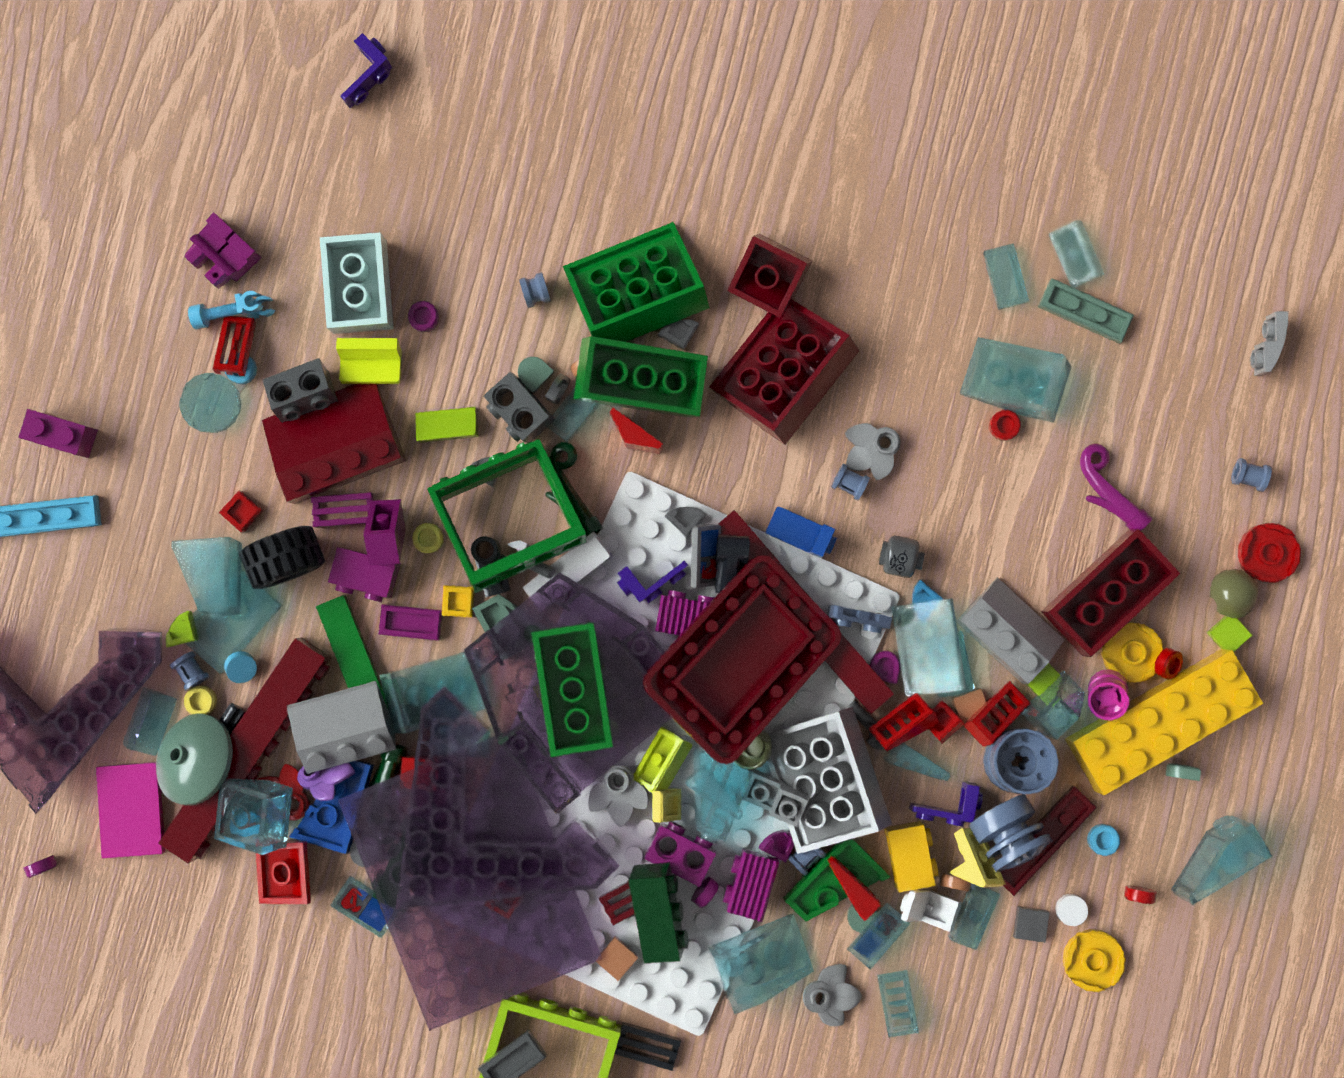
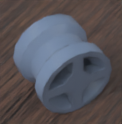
M542 272L536 274L532 279H519L528 308L534 307L535 303L540 301L544 303L551 301Z

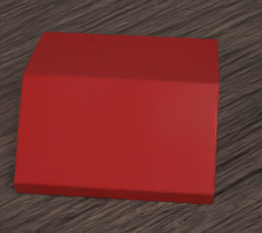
M614 407L610 410L611 418L627 449L660 454L663 451V444Z
M290 839L255 843L259 904H310L307 841Z

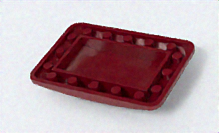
M764 555L757 556L750 560L648 670L644 676V689L713 760L721 764H730L738 759L836 649L841 640V632L837 624L772 558Z

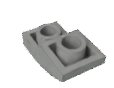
M1276 311L1266 316V320H1264L1262 325V335L1266 338V341L1255 345L1250 356V364L1254 368V376L1269 373L1275 366L1286 338L1288 311Z
M753 769L741 798L769 810V816L795 827L798 826L809 801L808 797L796 789L756 769Z

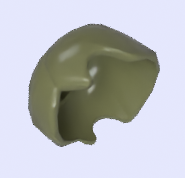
M1239 569L1224 570L1212 580L1210 598L1215 600L1217 612L1230 618L1245 617L1255 606L1258 586L1255 580L1244 571Z
M763 729L738 759L734 761L735 764L748 770L762 767L772 753L770 735Z

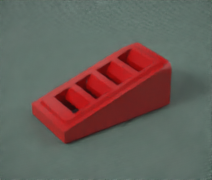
M1008 681L968 719L964 727L982 746L991 745L1030 705V701L1011 681ZM1005 695L1016 704L1017 707L1015 709L1003 698ZM997 703L1008 714L1006 717L995 706ZM989 712L999 723L998 725L987 716Z
M916 692L868 730L882 747L889 751L930 729L939 720L935 712ZM909 718L911 722L906 724L903 720ZM896 724L902 728L898 732L893 727ZM888 730L893 736L887 739L882 732Z
M831 856L828 859L829 866L858 915L866 921L881 906V902L835 856Z

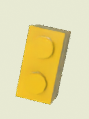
M920 821L884 828L894 884L898 892L935 886L934 877L939 876L935 858L930 859L928 847L933 846L930 829L925 828L924 824Z

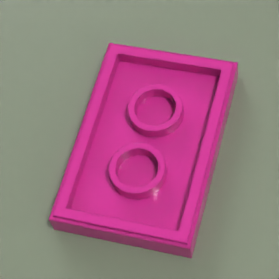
M156 762L96 767L101 858L165 853V848L158 844L164 835L162 790L157 780Z

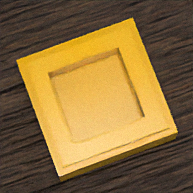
M443 586L442 616L473 617L472 608H474L475 594L473 588Z

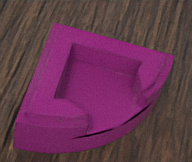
M780 830L768 835L758 848L786 863L794 847V842L790 831Z

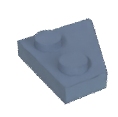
M829 605L827 612L830 618H834V622L837 625L851 628L852 622L864 624L863 630L881 633L882 628L890 629L892 621L891 616L837 605Z

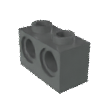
M320 358L262 379L271 410L281 423L296 420L301 415L314 410L325 409L330 404L338 401L329 371Z
M512 372L504 376L484 395L485 399L489 402L486 406L496 419L499 420L501 417L509 425L505 428L506 431L517 442L520 439L526 443L533 441L556 420L536 396L521 382L519 377ZM512 391L514 395L513 402L509 406H503V395L506 392ZM531 413L533 423L529 428L523 429L521 420L524 415Z

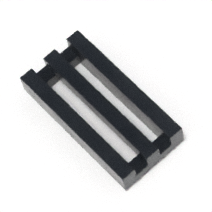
M623 1022L615 1054L673 1071L681 1038ZM626 1032L673 1045L672 1050L626 1037ZM626 1044L656 1054L669 1057V1060L649 1055L646 1053H642L629 1048L622 1047V1045Z

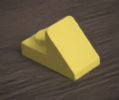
M961 828L955 832L954 836L965 862L950 871V874L980 887L1003 886L1005 882L1001 872H995L992 867L993 863L996 862L995 858L988 859L985 855L990 850L988 842L979 844L970 828Z

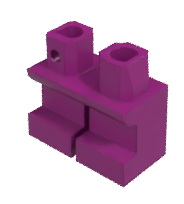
M213 212L206 220L207 225L198 234L190 238L194 244L189 248L184 257L197 269L208 259H211L215 265L204 276L219 289L230 279L237 282L262 257Z

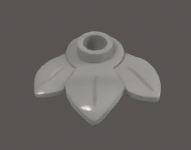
M862 423L849 428L845 432L847 439L855 445L848 454L847 468L856 471L870 468L876 480L886 477L894 467L893 455L897 453L901 444L900 437L895 430L888 427L876 429L868 423ZM886 437L890 440L889 448L880 446L881 438Z
M615 765L606 771L603 781L592 787L588 801L589 810L599 811L607 808L613 821L621 827L631 818L634 808L646 809L648 807V793L643 785L634 781V775L629 768L623 765ZM616 775L623 776L624 784L622 786L616 784Z
M834 964L824 968L820 972L818 980L808 984L803 992V1002L806 1008L814 1013H818L821 1021L829 1026L843 1025V1011L856 1007L862 998V994L856 987L845 983L847 966L843 964ZM821 992L823 995L822 1000L816 1003L815 996Z

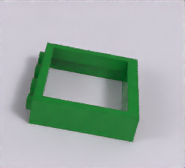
M540 439L527 444L522 442L516 446L515 450L506 454L504 452L494 454L488 459V462L479 466H467L460 471V474L452 478H440L439 483L427 488L474 593L587 543L586 533ZM537 460L569 529L475 571L443 502Z

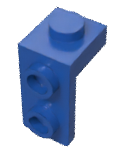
M780 506L775 509L766 529V534L818 558L823 557L824 553L830 554L837 540L836 537L832 536L835 531L834 528L825 524L819 525Z

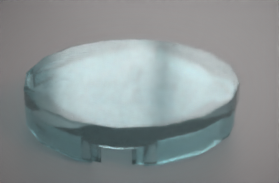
M204 373L193 377L185 384L179 401V407L182 417L189 426L205 433H218L228 429L235 423L240 414L242 401L239 390L232 381L218 374Z

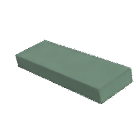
M1053 278L1049 280L1038 305V308L1118 344L1122 343L1134 317L1131 313Z

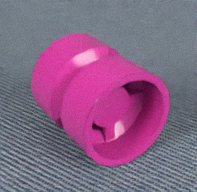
M1111 669L1101 670L1090 678L1088 683V706L1096 717L1103 720H1115L1126 713L1128 709V683L1125 677L1117 671Z

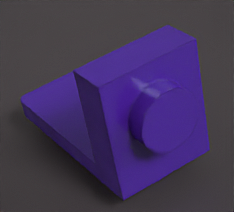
M363 33L354 40V43L358 50L373 65L341 94L340 97L349 108L361 104L367 98L368 91L376 83L378 85L383 83L390 75V70L392 69L388 58L384 55L386 52L385 48L374 37L369 40Z
M684 560L647 590H645L628 566H626L617 573L621 578L617 581V584L627 597L633 593L639 603L645 599L649 604L663 593L660 587L666 582L670 581L674 585L687 575L684 569L688 564Z
M963 781L957 811L910 803L909 809L915 812L916 818L934 821V817L937 816L946 818L947 824L964 826L965 822L972 823L976 810L981 809L983 793L979 792L980 786Z

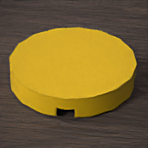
M1128 622L1102 647L1101 655L1107 670L1111 669L1119 672L1125 677L1127 682H1142L1156 674L1155 662L1163 650L1161 638L1152 628L1145 624Z
M1088 929L1078 932L1068 941L1064 949L1063 965L1066 974L1075 985L1086 991L1101 992L1111 985L1114 986L1119 982L1125 971L1126 958L1121 946L1113 936L1102 930Z

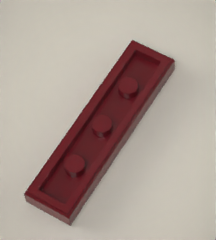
M1072 785L1038 822L1043 823L1044 828L1034 835L1035 839L1049 834L1053 841L1030 861L1016 868L1000 871L1005 882L1003 886L1013 896L1017 894L1097 808L1075 786Z

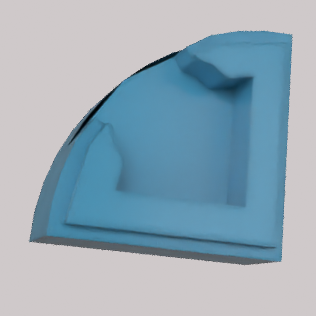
M918 580L912 593V605L918 618L925 622L943 598L922 580Z

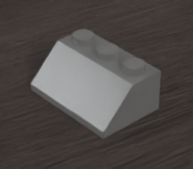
M998 577L956 620L965 631L1022 684H1029L1050 662L1064 642V639Z
M377 681L287 705L296 751L307 774L396 749L395 725Z

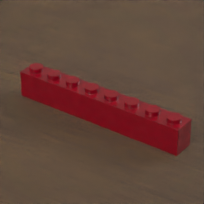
M302 637L293 640L230 735L233 750L232 762L224 783L205 802L191 806L183 805L158 842L159 845L188 864L197 858L200 860L204 858L212 846L209 840L213 834H219L226 826L229 819L225 816L231 807L236 809L244 799L246 793L243 792V789L247 783H253L258 778L263 769L260 764L266 756L270 758L280 744L277 739L282 731L287 732L291 728L287 705L305 701L312 697L314 692L310 689L316 680L322 681L331 667L328 665V662L332 657Z

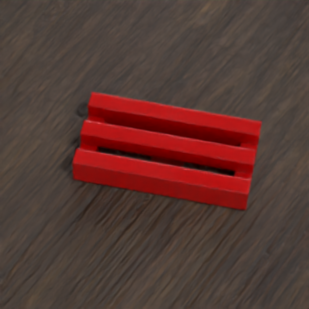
M224 317L213 364L214 373L221 374L222 371L226 372L227 375L238 373L239 376H245L256 327L254 318ZM236 324L228 363L224 364L231 326ZM246 325L238 365H235L243 326Z

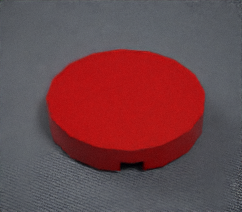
M1264 523L1252 527L1243 535L1238 547V559L1241 568L1256 581L1276 583L1291 576L1296 571L1301 558L1300 544L1297 543L1295 535L1290 529L1281 524Z

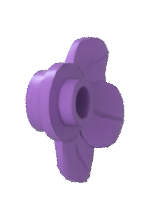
M349 763L307 774L304 766H302L298 772L297 780L303 788L310 790L316 800L329 801L335 797L334 785L355 774V770Z

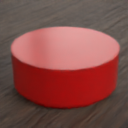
M1001 410L995 413L989 422L991 434L1001 441L1014 438L1021 428L1020 418L1011 410Z
M1172 648L1162 650L1155 662V673L1167 680L1176 677L1183 665L1181 652Z
M1126 885L1124 897L1127 900L1138 903L1154 904L1157 892L1148 888Z

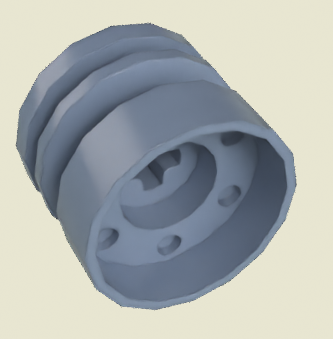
M1030 729L1004 731L993 744L986 746L983 756L985 773L991 783L1003 791L1024 795L1038 793L1048 787L1056 776L1059 764L1057 751L1050 739L1040 732ZM1015 756L1022 757V761L1018 763V766H1012L1011 761L1015 760Z
M1024 794L994 807L969 825L979 844L994 841L995 846L985 854L988 859L1000 854L1002 855V858L992 865L995 872L1016 868L1030 861L1053 841L1049 834L1035 839L1034 835L1043 830L1044 825L1043 823H1037L1027 826L1026 821L1035 814V810Z

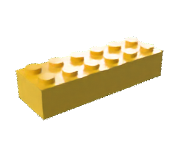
M1220 649L1181 671L1173 679L1166 680L1129 701L1126 713L1115 720L1098 719L1065 738V741L1094 791L1106 795L1264 703L1233 650Z

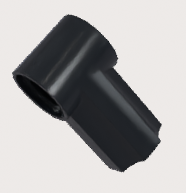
M718 534L716 544V562H718L715 580L716 593H720L744 568V565L748 563L749 536Z
M482 536L475 539L472 543L471 554L475 559L477 569L502 559L501 546L494 538ZM484 542H490L494 547L493 555L487 559L482 558L479 554V547ZM505 579L483 590L485 597H490L511 591L509 580Z

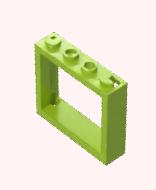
M505 991L484 1062L496 1054L507 1014L510 1010L608 1039L598 1078H608L621 1033V1025L616 1024L617 1021L610 1020L608 1016L603 1015L599 1016V1019L588 1016L587 1011L577 1007H570L569 1010L557 1007L558 1003L550 999L541 998L540 1001L528 998L529 995L522 991L520 993Z

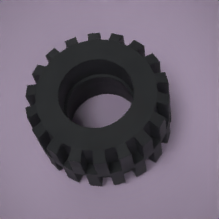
M298 526L269 535L247 545L239 553L253 589H265L290 581L318 569L325 562L312 526Z

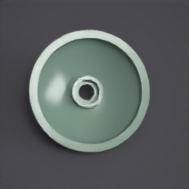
M192 714L179 720L165 735L157 754L156 775L160 789L169 800L182 805H197L211 798L224 783L230 770L233 750L230 734L226 726L219 719L207 714Z

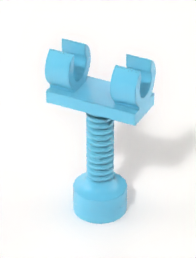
M247 291L244 294H234L236 303L209 309L204 304L190 306L188 316L192 327L196 330L209 327L211 320L238 314L254 319L260 318L259 315L269 317L274 314L275 310L267 309L262 311V303L273 301V299L254 291Z

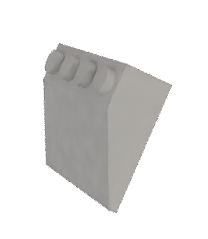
M853 706L768 733L772 742V753L767 763L772 777L809 798L798 826L795 827L788 824L797 854L879 832L892 824Z

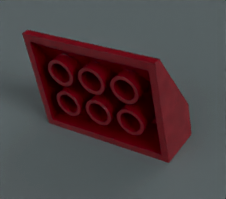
M792 299L781 318L769 312L765 315L709 388L762 430L786 445L855 358L859 349L849 334Z
M354 384L335 392L338 399L337 402L330 404L325 409L303 414L293 421L281 423L276 415L262 420L274 469L286 502L293 504L302 502L407 461L378 384Z

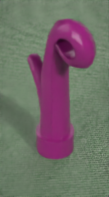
M1099 444L1087 446L1081 454V470L1100 497L1088 495L1086 500L1118 516L1126 523L1125 526L1129 530L1137 528L1140 531L1143 530L1153 518L1143 508L1139 509L1097 472L1105 468L1109 463L1110 455L1108 450ZM1093 453L1100 455V463H1091V455Z

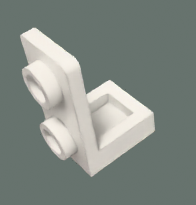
M929 889L910 890L909 894L904 896L900 910L903 912L901 920L906 922L923 921L952 932L962 902Z

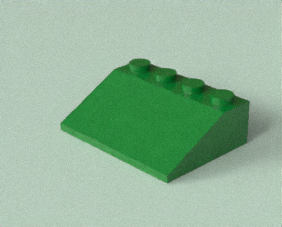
M674 222L563 266L590 335L593 337L627 342L710 308L704 285Z

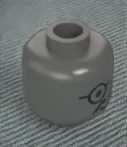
M894 535L889 538L888 542L883 541L879 565H883V570L886 574L910 578L913 576L915 569H922L925 552L919 551L920 545L917 540Z

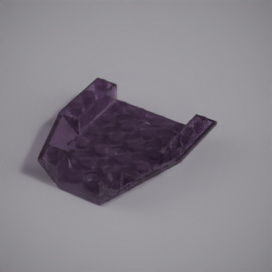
M561 572L464 649L498 743L556 814L579 797L581 791L671 719L647 694L643 685L644 676L665 651L643 624ZM594 622L609 720H613L618 724L619 731L612 737L613 747L551 757L534 646L532 642L526 640L524 632L529 625H536L543 630Z

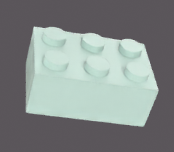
M381 232L320 237L327 329L333 334L394 329L387 240Z

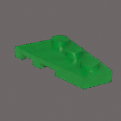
M854 839L836 843L826 853L827 856L821 858L783 899L807 922L848 898L829 866L828 859L831 856H835L866 887L878 881L883 882L891 876Z

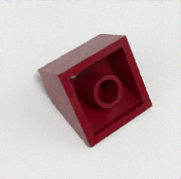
M762 234L754 235L727 291L781 318L800 288L813 260Z

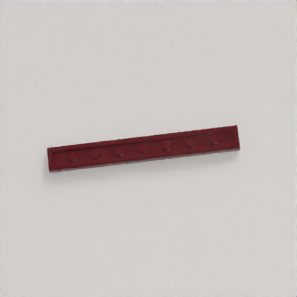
M735 510L718 523L721 526V534L749 536L748 562L757 556H769L798 584ZM841 633L839 645L825 662L868 712L872 714L894 693Z

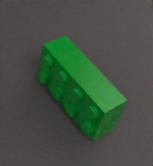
M589 336L581 340L574 400L688 418L699 417L708 356Z
M594 622L532 631L550 756L554 757L613 747Z

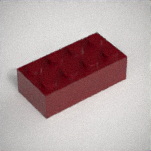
M1138 528L1131 529L1123 534L1048 604L1041 613L1081 656L1092 657L1181 573Z

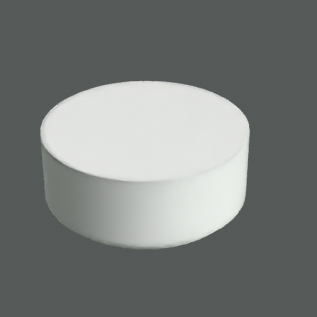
M1075 894L1063 895L1056 903L1055 911L1057 917L1068 926H1078L1088 916L1086 902Z

